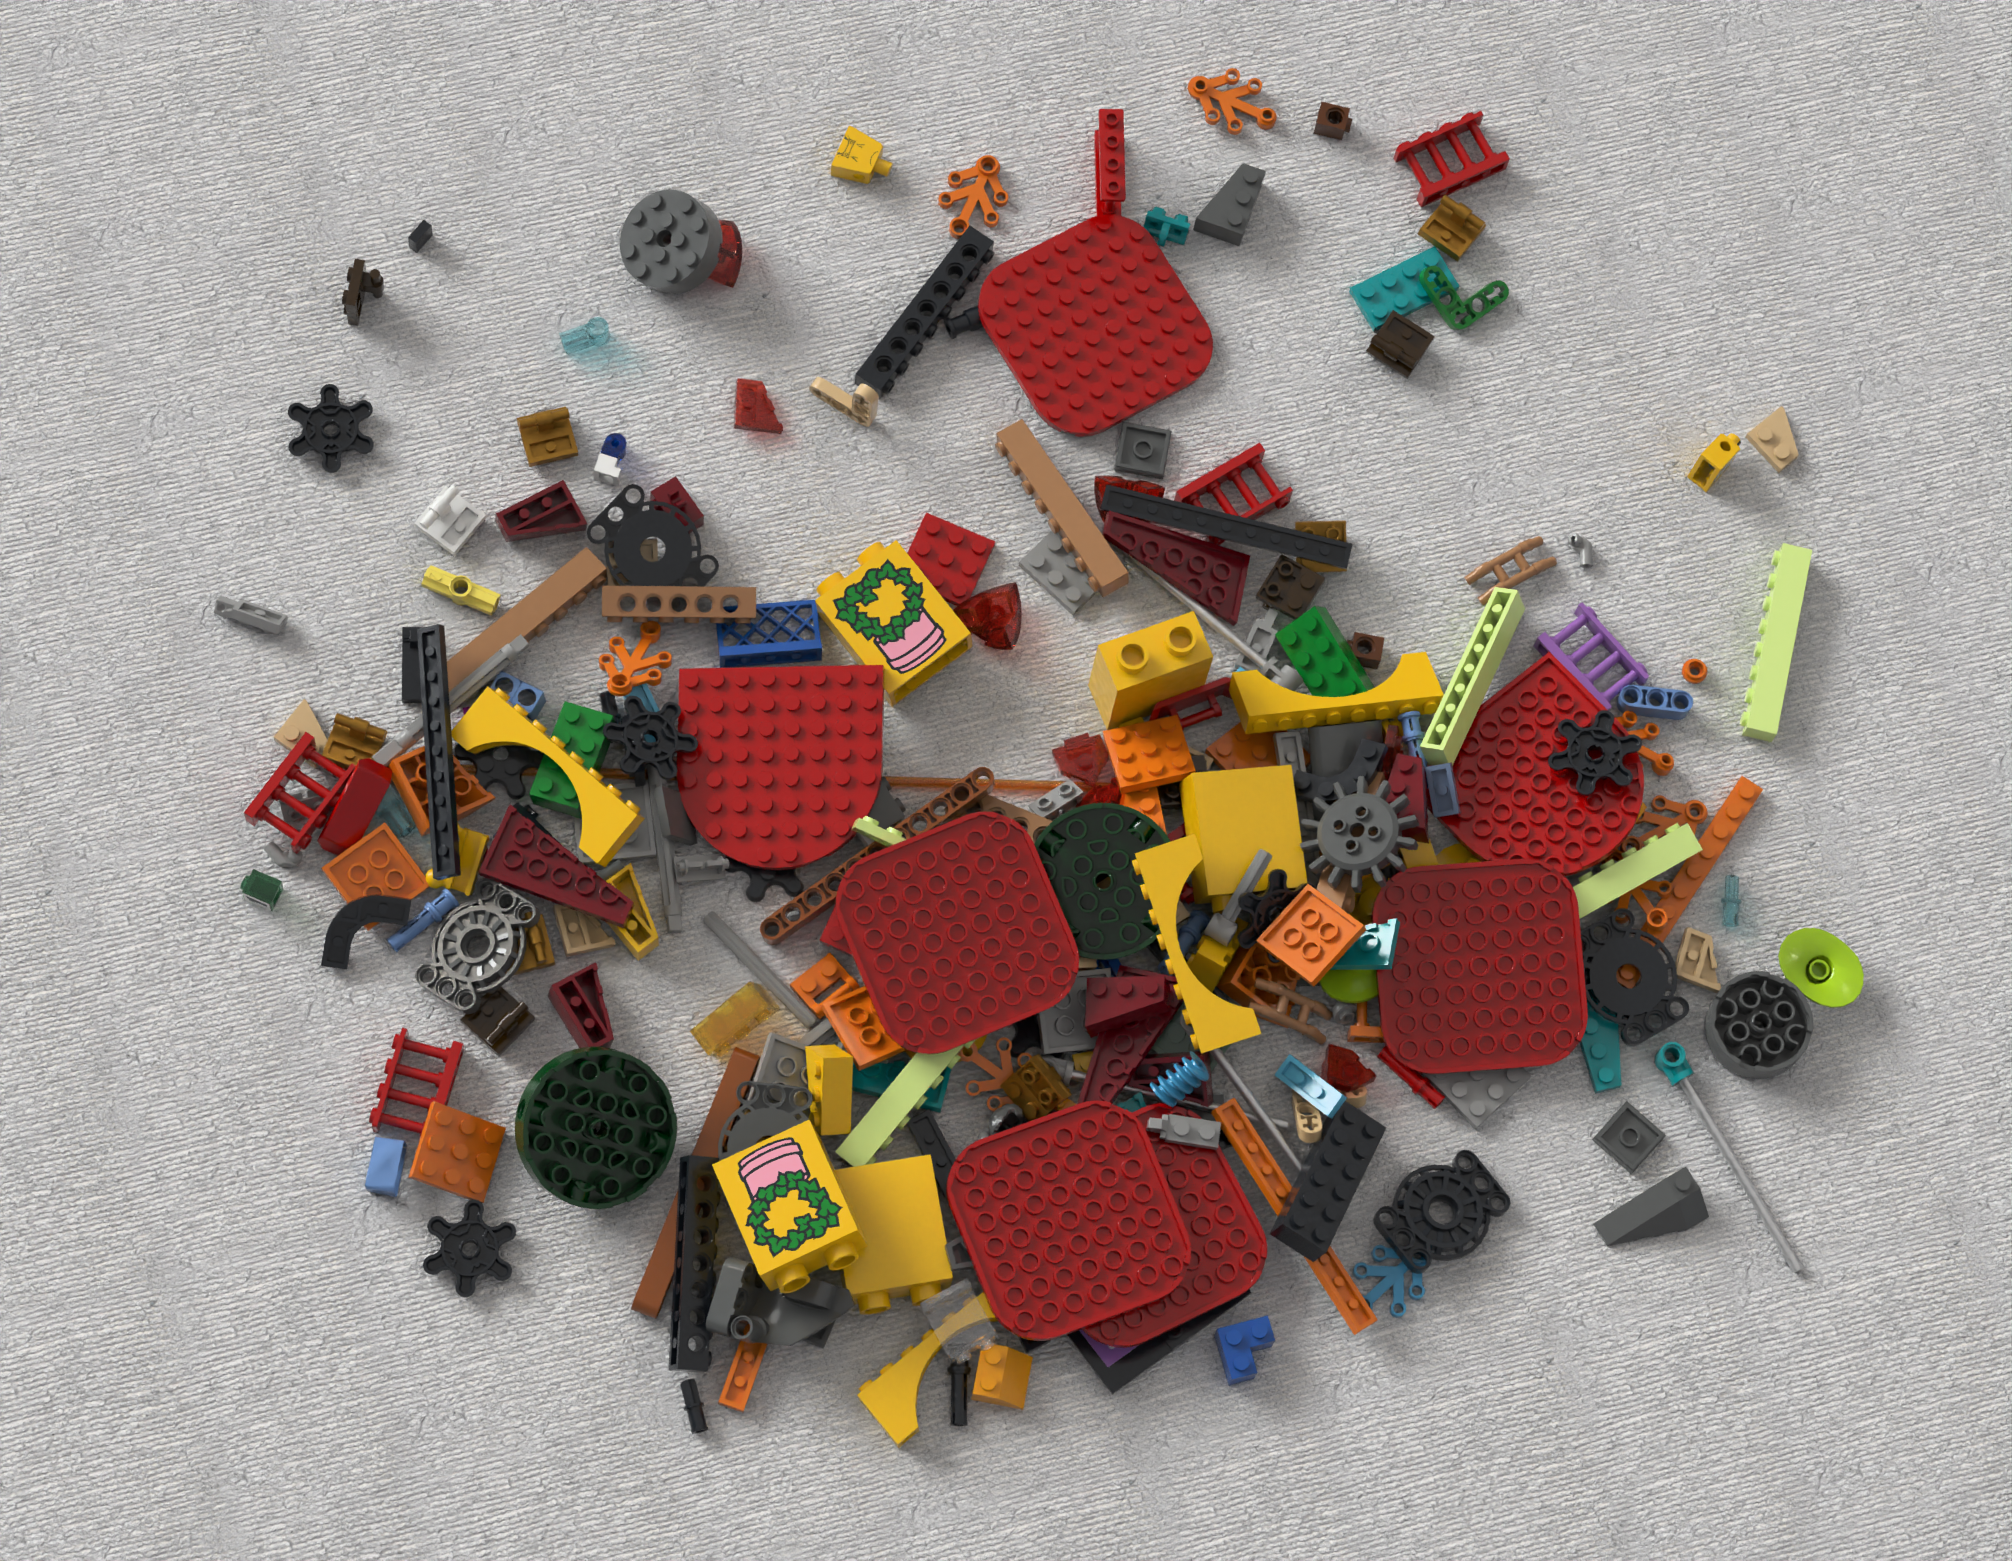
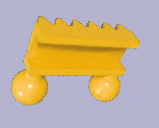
M458 823L461 875L437 880L433 878V869H430L425 876L430 888L437 889L443 886L446 889H454L470 896L475 890V883L478 880V873L490 838L488 835L468 828H461Z

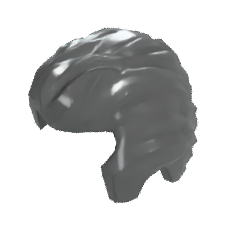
M1005 1104L991 1114L989 1119L990 1135L1027 1123L1028 1120L1018 1105Z

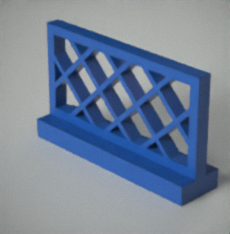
M815 600L756 604V612L762 618L756 624L752 622L745 624L751 629L744 636L734 630L739 625L735 621L730 626L725 623H716L720 668L822 661V643ZM738 605L723 606L724 610L729 613L736 611ZM811 608L812 615L806 621L796 614L800 609ZM782 610L787 616L779 622L771 616L775 611ZM791 618L801 624L795 632L785 627ZM766 620L776 626L769 635L759 628ZM807 628L814 633L815 640H803L799 635ZM780 630L790 636L786 642H778L773 637ZM754 632L764 638L760 644H753L748 641ZM729 634L739 640L735 646L724 647L723 640Z

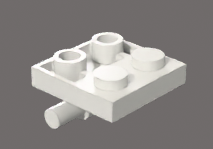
M451 485L449 488L447 486L443 488L416 520L414 527L455 556L485 521L486 515L459 496V490L454 485Z

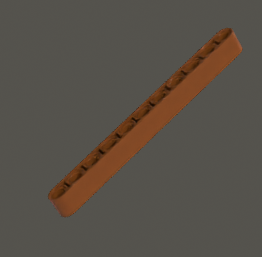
M986 767L975 769L896 825L894 829L903 833L902 836L909 839L954 820L994 790L995 780L993 772ZM981 776H986L990 779V782L986 786H980L976 783V780ZM960 791H965L969 794V797L965 801H959L955 798L956 794ZM939 806H944L948 809V812L943 816H938L934 813L935 809ZM918 821L927 823V827L922 831H917L913 828L914 824ZM874 841L767 917L760 926V932L764 941L770 945H777L836 903L837 891L830 890V884L833 881L841 882L843 876L853 864L863 857L887 848V846ZM812 896L822 898L821 903L817 906H810L808 901ZM791 911L801 913L797 921H789L787 915ZM770 926H777L779 933L776 936L770 937L766 935V930Z
M735 1047L692 1155L719 1158L718 1142L721 1130L727 1119L742 1106V1103L736 1096L737 1087L744 1081H752L760 1060L759 1055ZM746 1085L741 1089L743 1099H745L750 1085ZM738 1115L730 1122L727 1130L732 1131ZM724 1135L723 1152L729 1139L727 1135ZM698 1178L697 1186L703 1191L704 1182L701 1178ZM678 1191L631 1307V1310L657 1319L674 1277ZM697 1204L696 1214L699 1215L701 1206Z

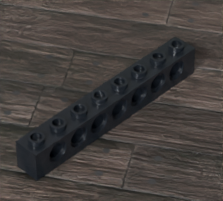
M972 226L966 229L856 372V385L866 384L877 392L879 399L884 393L886 395L890 393L895 385V378L898 375L902 376L909 367V360L912 356L917 357L924 347L922 343L927 337L929 339L933 337L938 329L937 324L941 318L944 320L949 316L952 311L951 305L954 301L957 300L959 302L966 292L965 287L967 284L975 282L981 272L979 270L984 263L987 265L995 254L993 251V240ZM970 255L975 259L973 261H967L963 257ZM958 274L961 278L952 279L949 275ZM938 292L945 293L947 296L944 298H939L935 294ZM930 311L933 315L926 317L921 312ZM914 329L918 334L910 335L906 331ZM894 348H901L904 352L896 354L892 350ZM884 366L890 371L883 373L878 368Z
M694 1155L680 1157L669 1371L707 1372L712 1361L709 1342L712 1339L713 1333L706 1330V1320L713 1299L712 1287L716 1282V1273L713 1271L714 1260L717 1257L715 1234L719 1228L716 1210L720 1203L718 1177L712 1166L719 1162V1158ZM698 1178H701L704 1182L703 1191L697 1186ZM697 1204L703 1209L701 1217L696 1214ZM696 1231H698L702 1237L700 1244H698L694 1239V1234ZM695 1257L700 1262V1268L698 1271L695 1270V1268L693 1267V1260ZM693 1284H695L699 1290L697 1297H694L691 1292ZM692 1311L697 1315V1322L695 1324L690 1320V1313ZM690 1338H693L696 1342L694 1351L688 1345Z

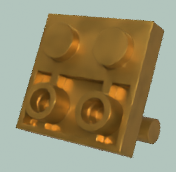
M1444 195L1440 201L1441 204L1420 228L1418 235L1458 262L1484 231L1486 222L1472 213L1473 210L1460 202L1458 204L1447 195Z
M566 406L517 418L529 467L578 456V449L569 420L570 415Z
M1345 520L1295 522L1294 530L1346 542ZM1296 557L1297 563L1314 572L1347 571V569Z
M337 713L334 719L335 724L322 755L347 770L352 763L357 765L360 759H372L371 757L382 748L387 731L370 725V721L358 717L353 719Z
M533 911L525 913V918H523L522 920L525 921L530 919L533 915ZM540 914V919L535 926L524 928L526 932V951L524 959L514 975L555 965L543 914ZM520 939L518 940L517 954L520 949ZM515 960L513 961V963L511 964L510 968H509L505 973H507V972L511 969V967L513 966Z
M1040 1054L1030 1058L1000 1085L1013 1103L1022 1109V1113L1028 1121L1048 1115L1061 1102L1072 1095L1061 1081L1063 1078L1053 1066L1050 1068Z

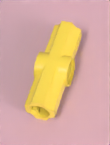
M432 565L427 568L421 583L422 587L450 598L457 605H467L491 616L495 613L501 598V594L472 583L466 576H456ZM458 587L468 589L464 594L455 592Z

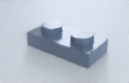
M1452 762L1425 767L1434 818L1461 813Z

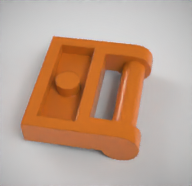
M831 953L827 954L790 984V988L814 1013L818 1020L825 1016L822 1004L860 988L856 980L847 973ZM840 979L844 983V985L820 1004L814 1001Z

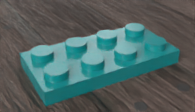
M1435 246L1350 287L1349 292L1373 332L1381 329L1392 310L1405 317L1433 303L1419 281L1420 272L1424 268L1429 266L1439 267L1455 291L1459 290V284ZM1429 273L1428 281H1434L1435 273ZM1442 284L1438 285L1433 290L1436 291L1437 289L1442 288L1444 286ZM1442 291L1440 293V299L1448 296L1449 294L1445 291Z

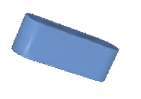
M1627 685L1621 690L1616 700V706L1622 713L1629 710L1633 711L1637 716L1681 720L1687 716L1692 708L1693 698L1688 692L1682 690ZM1624 696H1631L1635 703H1628ZM1649 699H1656L1660 706H1653ZM1674 702H1681L1685 709L1677 708Z

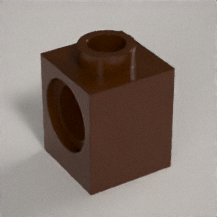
M1321 102L1313 134L1342 140L1344 132L1349 133L1353 119L1348 117L1350 108ZM1335 119L1339 124H1333L1329 120Z
M1354 632L1352 640L1347 639V643L1361 666L1378 669L1382 656L1384 637ZM1358 647L1367 648L1369 653H1360Z

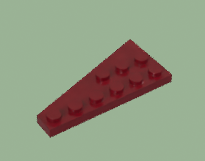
M1109 511L1106 514L1102 535L1107 541L1232 626L1237 624L1250 555L1113 511Z
M511 804L509 805L481 865L479 875L624 928L634 907V902L612 884L607 883L598 876L593 869L584 865L554 838L541 831L530 819L522 816Z
M1123 965L1119 966L1116 977L1165 976L1170 985L1169 1012L1139 1022L1136 1020L1124 1024L1116 1030L1112 1028L1100 1032L1077 1104L1098 1100L1113 1104L1184 1002L1183 999H1177L1173 985L1178 984L1176 977Z

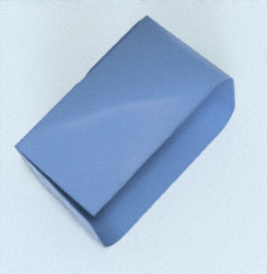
M501 671L490 688L496 690L495 686L500 680H507L513 683V690L508 694L510 696L508 701H511L514 706L516 704L521 705L529 712L527 716L534 721L546 703L544 692ZM525 689L536 695V701L530 706H524L518 701L519 693Z
M375 1137L365 1182L368 1192L397 1197L407 1149L403 1148V1146L407 1147L405 1141Z

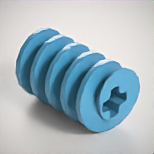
M1190 1051L1191 1061L1186 1057H1182L1183 1067L1177 1063L1174 1064L1176 1073L1169 1069L1165 1071L1168 1077L1167 1080L1159 1076V1086L1153 1082L1150 1083V1087L1155 1095L1163 1103L1171 1107L1177 1104V1100L1182 1101L1185 1098V1093H1192L1193 1087L1198 1088L1201 1085V1080L1207 1081L1209 1079V1073L1205 1064L1192 1051Z

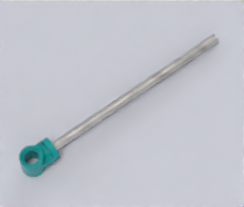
M1677 1042L1666 1043L1655 1055L1654 1062L1656 1067L1665 1073L1672 1086L1680 1083L1794 1273L1803 1269L1801 1263L1689 1080L1694 1071L1685 1058L1684 1048ZM1665 1053H1671L1675 1058V1062L1668 1061Z

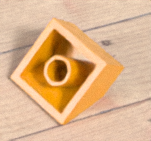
M982 1342L971 1400L1023 1410L1033 1357L1007 1346Z

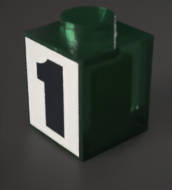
M253 869L250 876H245L240 887L245 900L270 911H273L284 889L282 881Z

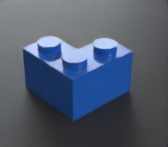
M1268 1315L1216 1330L1214 1338L1228 1385L1252 1380L1257 1375L1252 1352L1270 1348L1275 1342Z

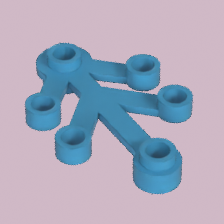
M1383 1245L1375 1246L1372 1250L1373 1252H1371V1256L1376 1262H1383L1386 1258L1400 1259L1392 1248H1386ZM1378 1249L1382 1250L1384 1257H1377L1375 1251ZM1422 1255L1420 1259L1412 1257V1261L1416 1266L1422 1267L1426 1264ZM1403 1261L1397 1266H1372L1362 1262L1357 1263L1353 1268L1355 1278L1363 1280L1367 1276L1385 1277L1366 1296L1362 1295L1371 1310L1373 1309V1303L1393 1285V1303L1390 1306V1313L1396 1318L1403 1316L1406 1312V1305L1404 1303V1274L1409 1270ZM1363 1267L1366 1274L1359 1275L1356 1271L1357 1268ZM1412 1272V1285L1408 1290V1295L1413 1300H1419L1425 1294V1288L1422 1285V1273L1416 1274ZM1412 1288H1419L1421 1290V1295H1414L1412 1293ZM1400 1305L1403 1309L1402 1313H1396L1393 1307Z

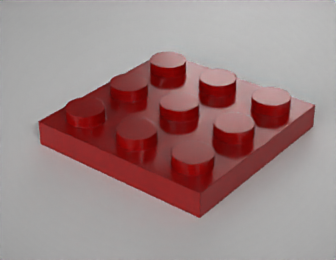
M926 512L907 554L946 602L966 609L996 541Z

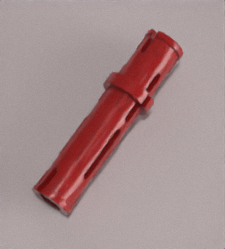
M1387 1046L1377 1055L1378 1059L1385 1063L1413 1089L1412 1092L1415 1095L1421 1096L1433 1109H1436L1446 1098L1429 1083L1430 1080L1426 1076L1423 1077L1418 1072L1398 1062Z

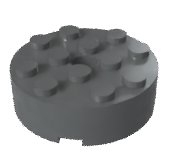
M678 190L657 191L642 199L627 216L620 236L622 261L633 278L660 293L681 294L691 291L701 285L711 275L719 261L717 256L720 244H723L721 225L715 213L706 204L691 195Z
M1765 971L1743 973L1728 981L1710 1003L1705 1017V1035L1713 1055L1728 1070L1751 1079L1775 1077L1790 1069L1806 1051L1813 1032V1015L1804 994L1788 979H1782ZM1754 1020L1760 1021L1764 1025V1028L1762 1029L1755 1026Z

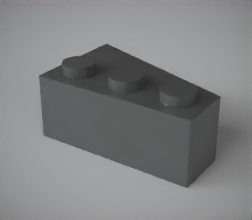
M1243 163L1196 217L1193 230L1240 246L1263 185L1266 171Z

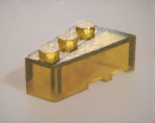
M749 981L691 1029L690 1032L709 1056L716 1057L718 1055V1057H721L731 1049L732 1044L745 1038L751 1030L778 1012L780 1007L763 985Z

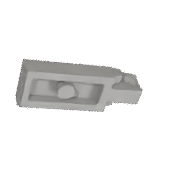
M219 596L214 609V613L223 618H233L241 624L261 628L264 632L270 634L275 633L279 635L288 620V616L243 599L237 602L223 596Z
M1269 608L1264 620L1258 618L1254 622L1246 640V643L1265 659L1276 639L1275 634L1279 629L1278 626L1274 625L1279 612ZM1242 652L1240 653L1235 664L1236 669L1242 667L1246 671L1258 670L1260 672L1261 668Z
M1163 1114L1162 1119L1150 1117L1147 1121L1146 1131L1160 1133L1159 1138L1164 1139L1168 1143L1217 1150L1221 1122Z

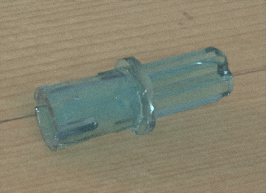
M1727 875L1725 877V896L1721 899V903H1723L1722 926L1726 927L1739 926V904L1742 901L1738 899L1739 877L1736 875Z

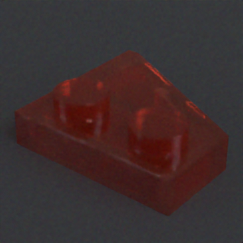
M738 378L735 388L733 429L781 434L783 431L782 423H779L774 413L775 408L772 401L767 397V390L763 382Z
M1388 725L1384 743L1388 751L1383 760L1382 773L1387 781L1389 780L1397 754L1404 755V750H1402L1403 737L1399 736V726Z

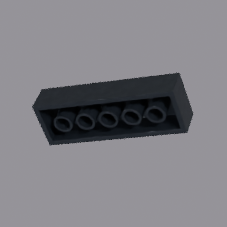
M1346 1101L1332 1119L1327 1116L1322 1126V1137L1313 1144L1270 1235L1312 1262L1324 1255L1338 1230L1387 1127Z

